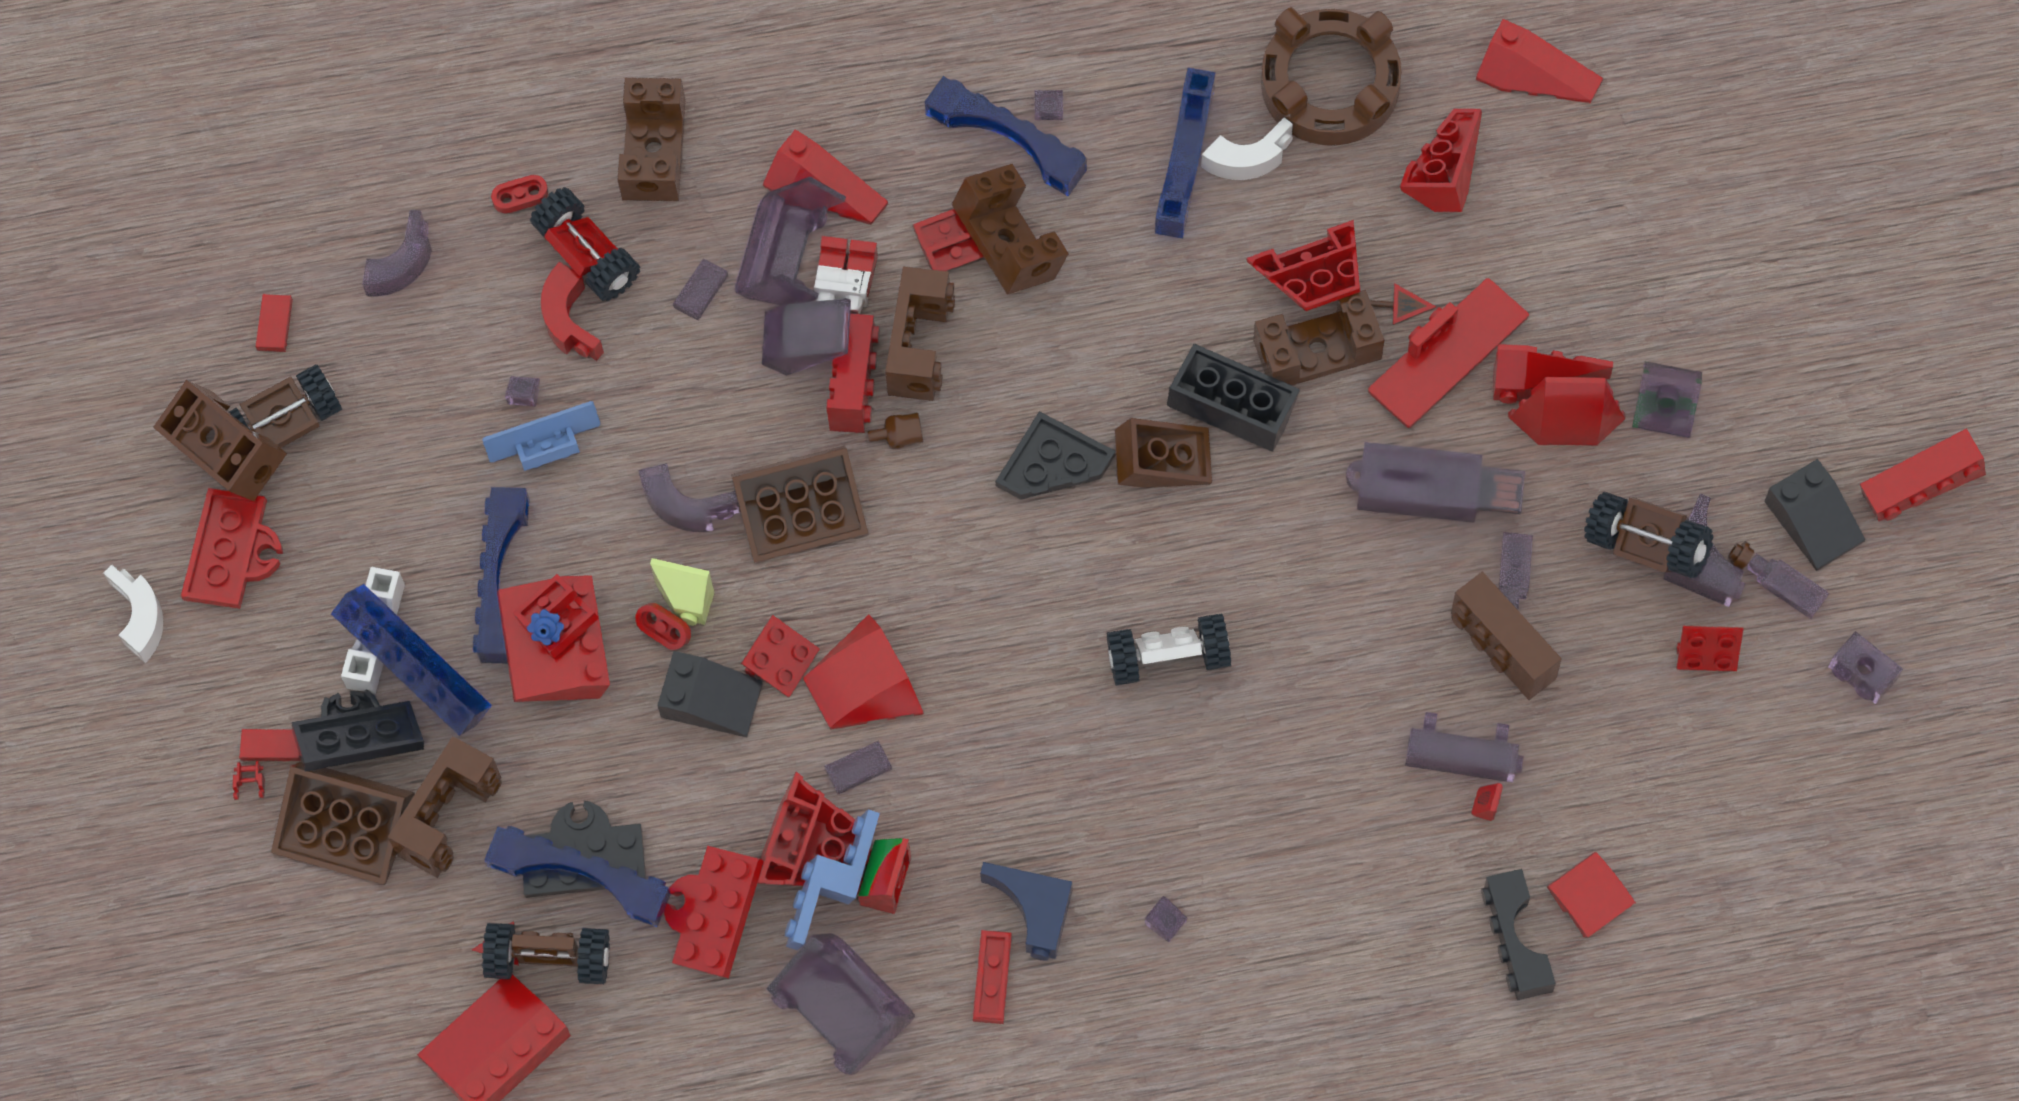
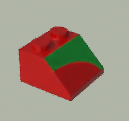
M895 838L874 841L873 848L869 849L865 867H867L864 877L861 878L857 892L860 906L895 914L911 861L909 839Z

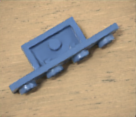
M589 401L486 436L482 441L490 462L518 454L523 469L526 471L579 453L574 435L600 426V420L594 402Z

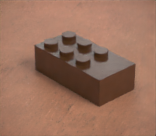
M1483 571L1455 592L1451 610V618L1454 624L1459 629H1465L1469 633L1473 645L1481 652L1484 650L1491 658L1492 666L1499 673L1504 672L1528 700H1531L1556 680L1562 658Z

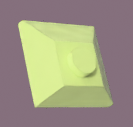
M652 558L650 565L656 586L673 614L684 620L688 625L694 626L697 623L705 625L714 596L710 572Z

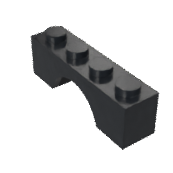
M1518 869L1486 877L1484 888H1481L1484 905H1490L1493 916L1489 917L1490 926L1493 934H1498L1501 945H1498V954L1501 963H1507L1509 974H1506V981L1509 991H1515L1517 1001L1553 992L1556 982L1548 955L1536 953L1526 948L1518 939L1514 929V919L1519 912L1528 906L1530 900L1523 870Z

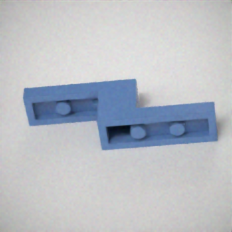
M868 809L861 817L857 816L852 828V834L856 835L854 843L848 846L844 856V862L848 864L820 855L813 858L811 862H806L801 875V879L805 880L802 891L798 890L793 902V908L797 909L794 920H789L785 930V937H788L786 947L799 950L804 946L819 895L845 904H850L856 899L880 813Z

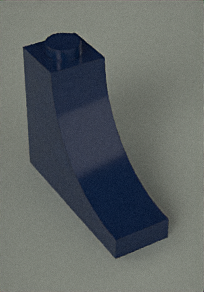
M983 862L980 872L981 882L1004 892L1014 901L1023 915L1027 928L1026 953H1030L1031 957L1038 960L1056 959L1073 891L1072 881Z

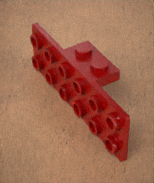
M1486 278L1456 307L1451 302L1443 309L1438 307L1430 315L1427 324L1423 327H1416L1408 337V352L1368 388V393L1407 428H1411L1496 349L1498 344H1501L1526 321L1529 313L1491 279Z

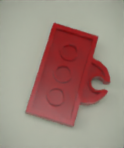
M208 488L181 592V598L184 601L240 609L247 582L261 581L268 578L279 568L280 562L278 559L261 560L259 558L260 553L265 549H272L277 554H283V548L277 534L269 527L262 525L267 504L265 496L258 495L252 501L230 491Z
M707 846L699 875H686L677 879L669 887L668 893L677 897L680 895L685 897L683 907L678 910L674 905L663 903L665 920L673 930L681 933L672 961L673 964L729 979L762 870L763 860Z

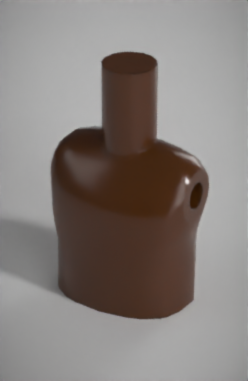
M919 413L887 417L884 428L868 431L869 442L886 440L892 449H900L906 445L923 442Z

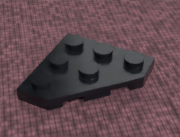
M1039 411L995 481V486L1019 499H1025L1099 480L1103 477L1116 456V451Z

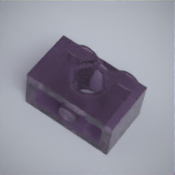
M1856 631L1836 652L1828 666L1832 669V673L1836 678L1843 682L1847 681L1855 687L1860 697L1865 700H1871L1875 704L1898 680L1903 670L1902 667ZM1857 666H1866L1871 673L1863 674L1859 672Z

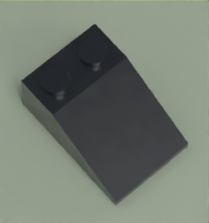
M1818 459L1769 488L1764 502L1816 571L1865 542V537L1836 482Z
M673 651L657 706L661 718L747 738L763 681L706 658Z

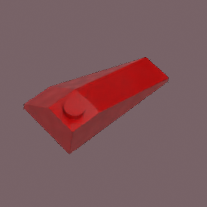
M1498 344L1493 368V400L1512 404L1522 399H1529L1531 397V390L1545 377L1606 378L1608 380L1611 378L1613 361L1586 356H1576L1573 359H1569L1563 356V352L1553 350L1551 354L1547 355L1537 353V347Z

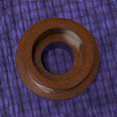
M1744 541L1741 545L1736 543L1730 551L1728 559L1731 560L1730 567L1733 569L1737 567L1743 570L1752 558L1754 549L1749 547L1750 544Z

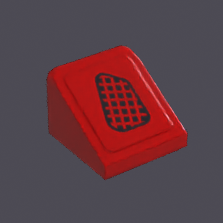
M1491 784L1478 789L1471 812L1473 816L1489 821L1494 820L1503 790L1502 784Z

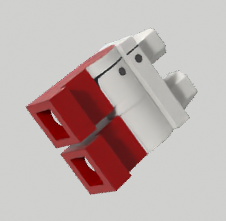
M822 236L820 259L814 286L817 311L823 314L833 313L834 303L844 304V313L860 314L862 308L867 307L878 258L877 243L851 239L850 248H848V239Z

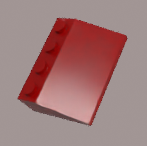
M592 575L561 576L599 617ZM550 579L499 589L497 596L514 702L600 699L610 686L599 619L554 658L538 641L531 639L532 634L512 614Z
M512 974L510 979H499L417 1055L460 1101H501L571 1035L567 1026L549 1007Z

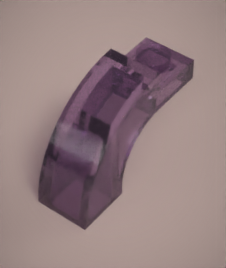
M420 210L409 211L405 239L396 252L381 259L367 258L362 283L367 297L385 296L398 292L414 282L426 268L431 257L432 248L427 237L428 222L424 221Z

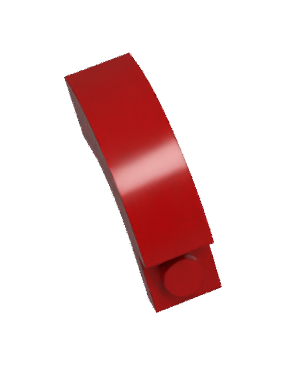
M559 261L548 275L541 293V311L546 329L554 344L566 355L574 348L581 356L585 358L590 356L597 361L604 353L601 340L576 325L569 317L572 305L585 290L583 277Z

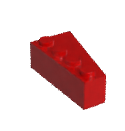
M839 313L835 339V351H837V354L833 355V378H830V399H827L826 406L830 431L865 433L866 423H871L872 406L867 404L868 396L874 395L875 381L870 379L871 370H876L877 352H873V344L879 343L880 326H875L874 315Z
M1966 428L1860 483L1861 492L1878 522L1884 519L1889 521L1899 516L1904 510L1919 506L1929 499L1986 475L1984 457Z

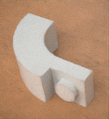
M1284 117L1262 140L1249 145L1234 144L1220 135L1202 154L1201 167L1213 175L1231 180H1247L1263 176L1282 163L1283 150L1289 146L1293 139V124Z
M111 565L104 572L106 579L132 605L130 621L119 636L125 646L146 663L155 652L162 636L163 613L160 603L151 586L142 575L135 580L125 569L119 572Z

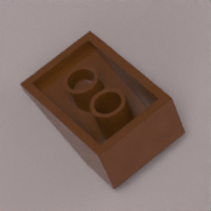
M1130 418L1115 429L1118 485L1150 488L1210 485L1212 483L1209 428Z

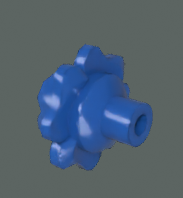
M546 609L541 610L540 614L533 613L531 623L527 626V630L532 633L531 639L533 641H540L546 646L550 645L551 640L553 642L559 641L560 632L564 629V624L558 622L560 616L550 613Z

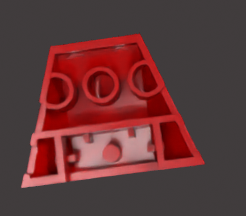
M1354 220L1327 229L1328 237L1287 252L1277 255L1274 249H1270L1246 258L1252 267L1284 292L1304 311L1360 292Z
M1545 377L1531 390V397L1529 399H1522L1517 410L1511 409L1508 412V418L1538 445L1597 446L1626 419L1624 410H1620L1619 401L1613 398V391L1606 378Z
M870 614L803 677L830 730L867 724L868 721L886 718L893 720L899 716L924 714L909 677L883 630Z
M797 771L778 807L760 859L764 863L757 884L804 886L805 880L801 879L803 868L807 861L811 862L817 855L848 864L844 862V856L848 846L854 843L856 835L852 834V828L855 819L842 808L839 809L825 798V794L820 790H816L809 785Z

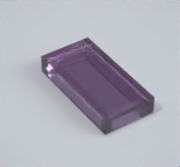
M703 258L674 301V308L699 321L728 277V271Z
M879 741L824 766L838 795L892 770V766Z

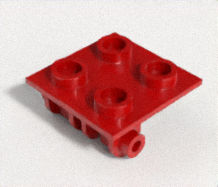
M772 615L741 664L746 667L744 669L746 674L754 677L756 674L789 698L820 648Z
M1683 626L1681 640L1677 642L1676 648L1678 654L1676 669L1737 671L1744 629L1739 627Z

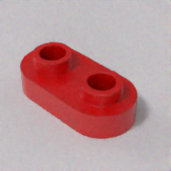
M528 175L497 185L492 191L491 199L494 208L498 212L508 214L541 204V200L544 197L546 199L548 197V187L546 181L541 176ZM533 190L539 191L536 195H531L530 192ZM506 198L512 199L509 203L502 202Z
M648 603L637 610L635 621L638 628L666 648L677 650L689 643L691 639L689 625L661 605ZM652 613L655 614L657 618L656 621L652 619ZM675 629H678L680 632V637L677 636Z

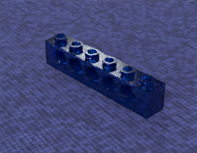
M365 584L347 592L332 611L331 615L459 736L477 726L492 705Z

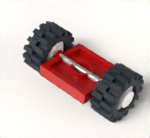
M558 188L555 193L553 191L549 193V197L547 199L544 197L541 200L542 203L536 205V211L531 213V224L579 276L587 274L586 284L602 301H610L611 298H617L619 293L623 294L625 288H630L633 285L631 282L638 278L637 274L640 273V265L625 249H618L589 217L582 218L581 214L584 213L585 206L569 188Z

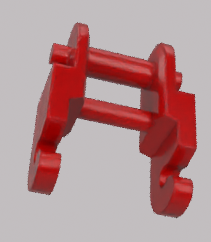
M256 761L255 765L242 766L241 762H237V767H234V772H237V775H233L234 800H239V787L242 786V783L256 782L260 789L259 798H264L265 778L261 773L263 766H260L259 761ZM242 772H255V777L242 778Z

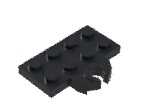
M367 689L364 693L350 691L352 707H342L341 696L337 693L330 698H324L321 705V717L292 722V732L305 772L424 750V740L411 702L405 701L380 706L376 696Z
M584 801L583 804L584 809L588 812L587 819L582 823H575L572 821V815L575 811L573 802L566 804L554 816L550 833L520 836L525 897L647 885L642 825L631 824L611 827L609 818L602 808L590 801Z

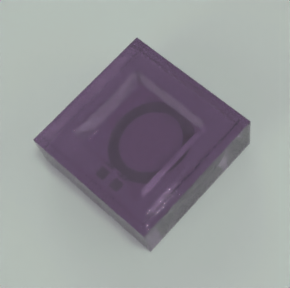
M1035 90V120H1063V90Z

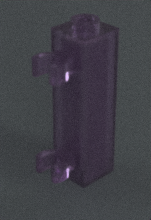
M1425 712L1423 730L1411 728L1405 766L1512 783L1515 773L1521 774L1524 756L1518 755L1519 744L1507 743L1510 726L1508 724H1497L1494 741L1435 732L1438 714Z

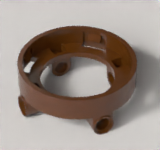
M1293 7L1287 8L1279 15L1274 24L1276 34L1270 40L1263 57L1261 75L1263 99L1274 120L1279 123L1285 117L1293 124V136L1309 143L1327 146L1353 143L1377 131L1389 119L1395 109L1399 97L1402 74L1400 57L1391 40L1393 26L1387 16L1380 11H1376L1369 18H1366L1360 14L1340 9H1321L1300 15ZM1322 35H1339L1356 41L1364 47L1373 60L1376 75L1374 84H1370L1362 89L1356 96L1354 105L1347 108L1329 110L1307 103L1308 98L1303 88L1297 82L1289 81L1288 78L1289 61L1293 53L1303 43ZM1273 58H1276L1275 81H1272V67H1270ZM1388 63L1390 64L1392 69V73H1390V86H1387L1389 75ZM1315 122L1321 124L1344 123V129H1318L1315 128Z

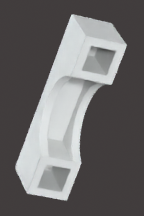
M375 567L370 568L363 593L364 609L360 631L352 648L348 649L341 674L347 689L365 692L367 689L371 693L376 694L405 587L400 572Z

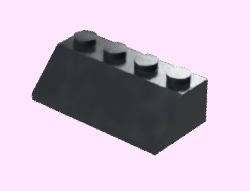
M1193 344L1169 387L1167 406L1273 452L1286 428L1300 389L1197 344Z

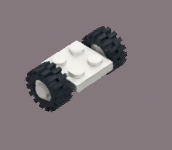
M1223 614L1198 617L1200 639H1198L1194 629L1189 630L1188 627H1177L1168 634L1159 635V632L1144 633L1141 635L1142 638L1135 639V648L1131 629L1107 632L1109 661L1115 685L1140 682L1137 663L1140 659L1143 664L1203 654L1206 670L1231 667L1230 645Z

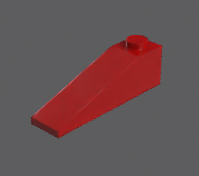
M1502 19L1491 39L1476 76V80L1500 91L1528 92V95L1538 96V93L1554 95L1557 99L1585 103L1592 102L1603 81L1601 76L1536 34L1505 19Z
M1453 109L1436 130L1437 135L1430 144L1426 143L1421 148L1422 154L1416 161L1412 160L1406 167L1400 185L1401 191L1434 212H1462L1469 192L1482 117L1481 109Z
M796 129L778 149L763 182L765 188L787 202L794 204L800 202L810 205L812 209L820 211L825 209L836 212L841 217L870 225L888 205V201L819 144Z

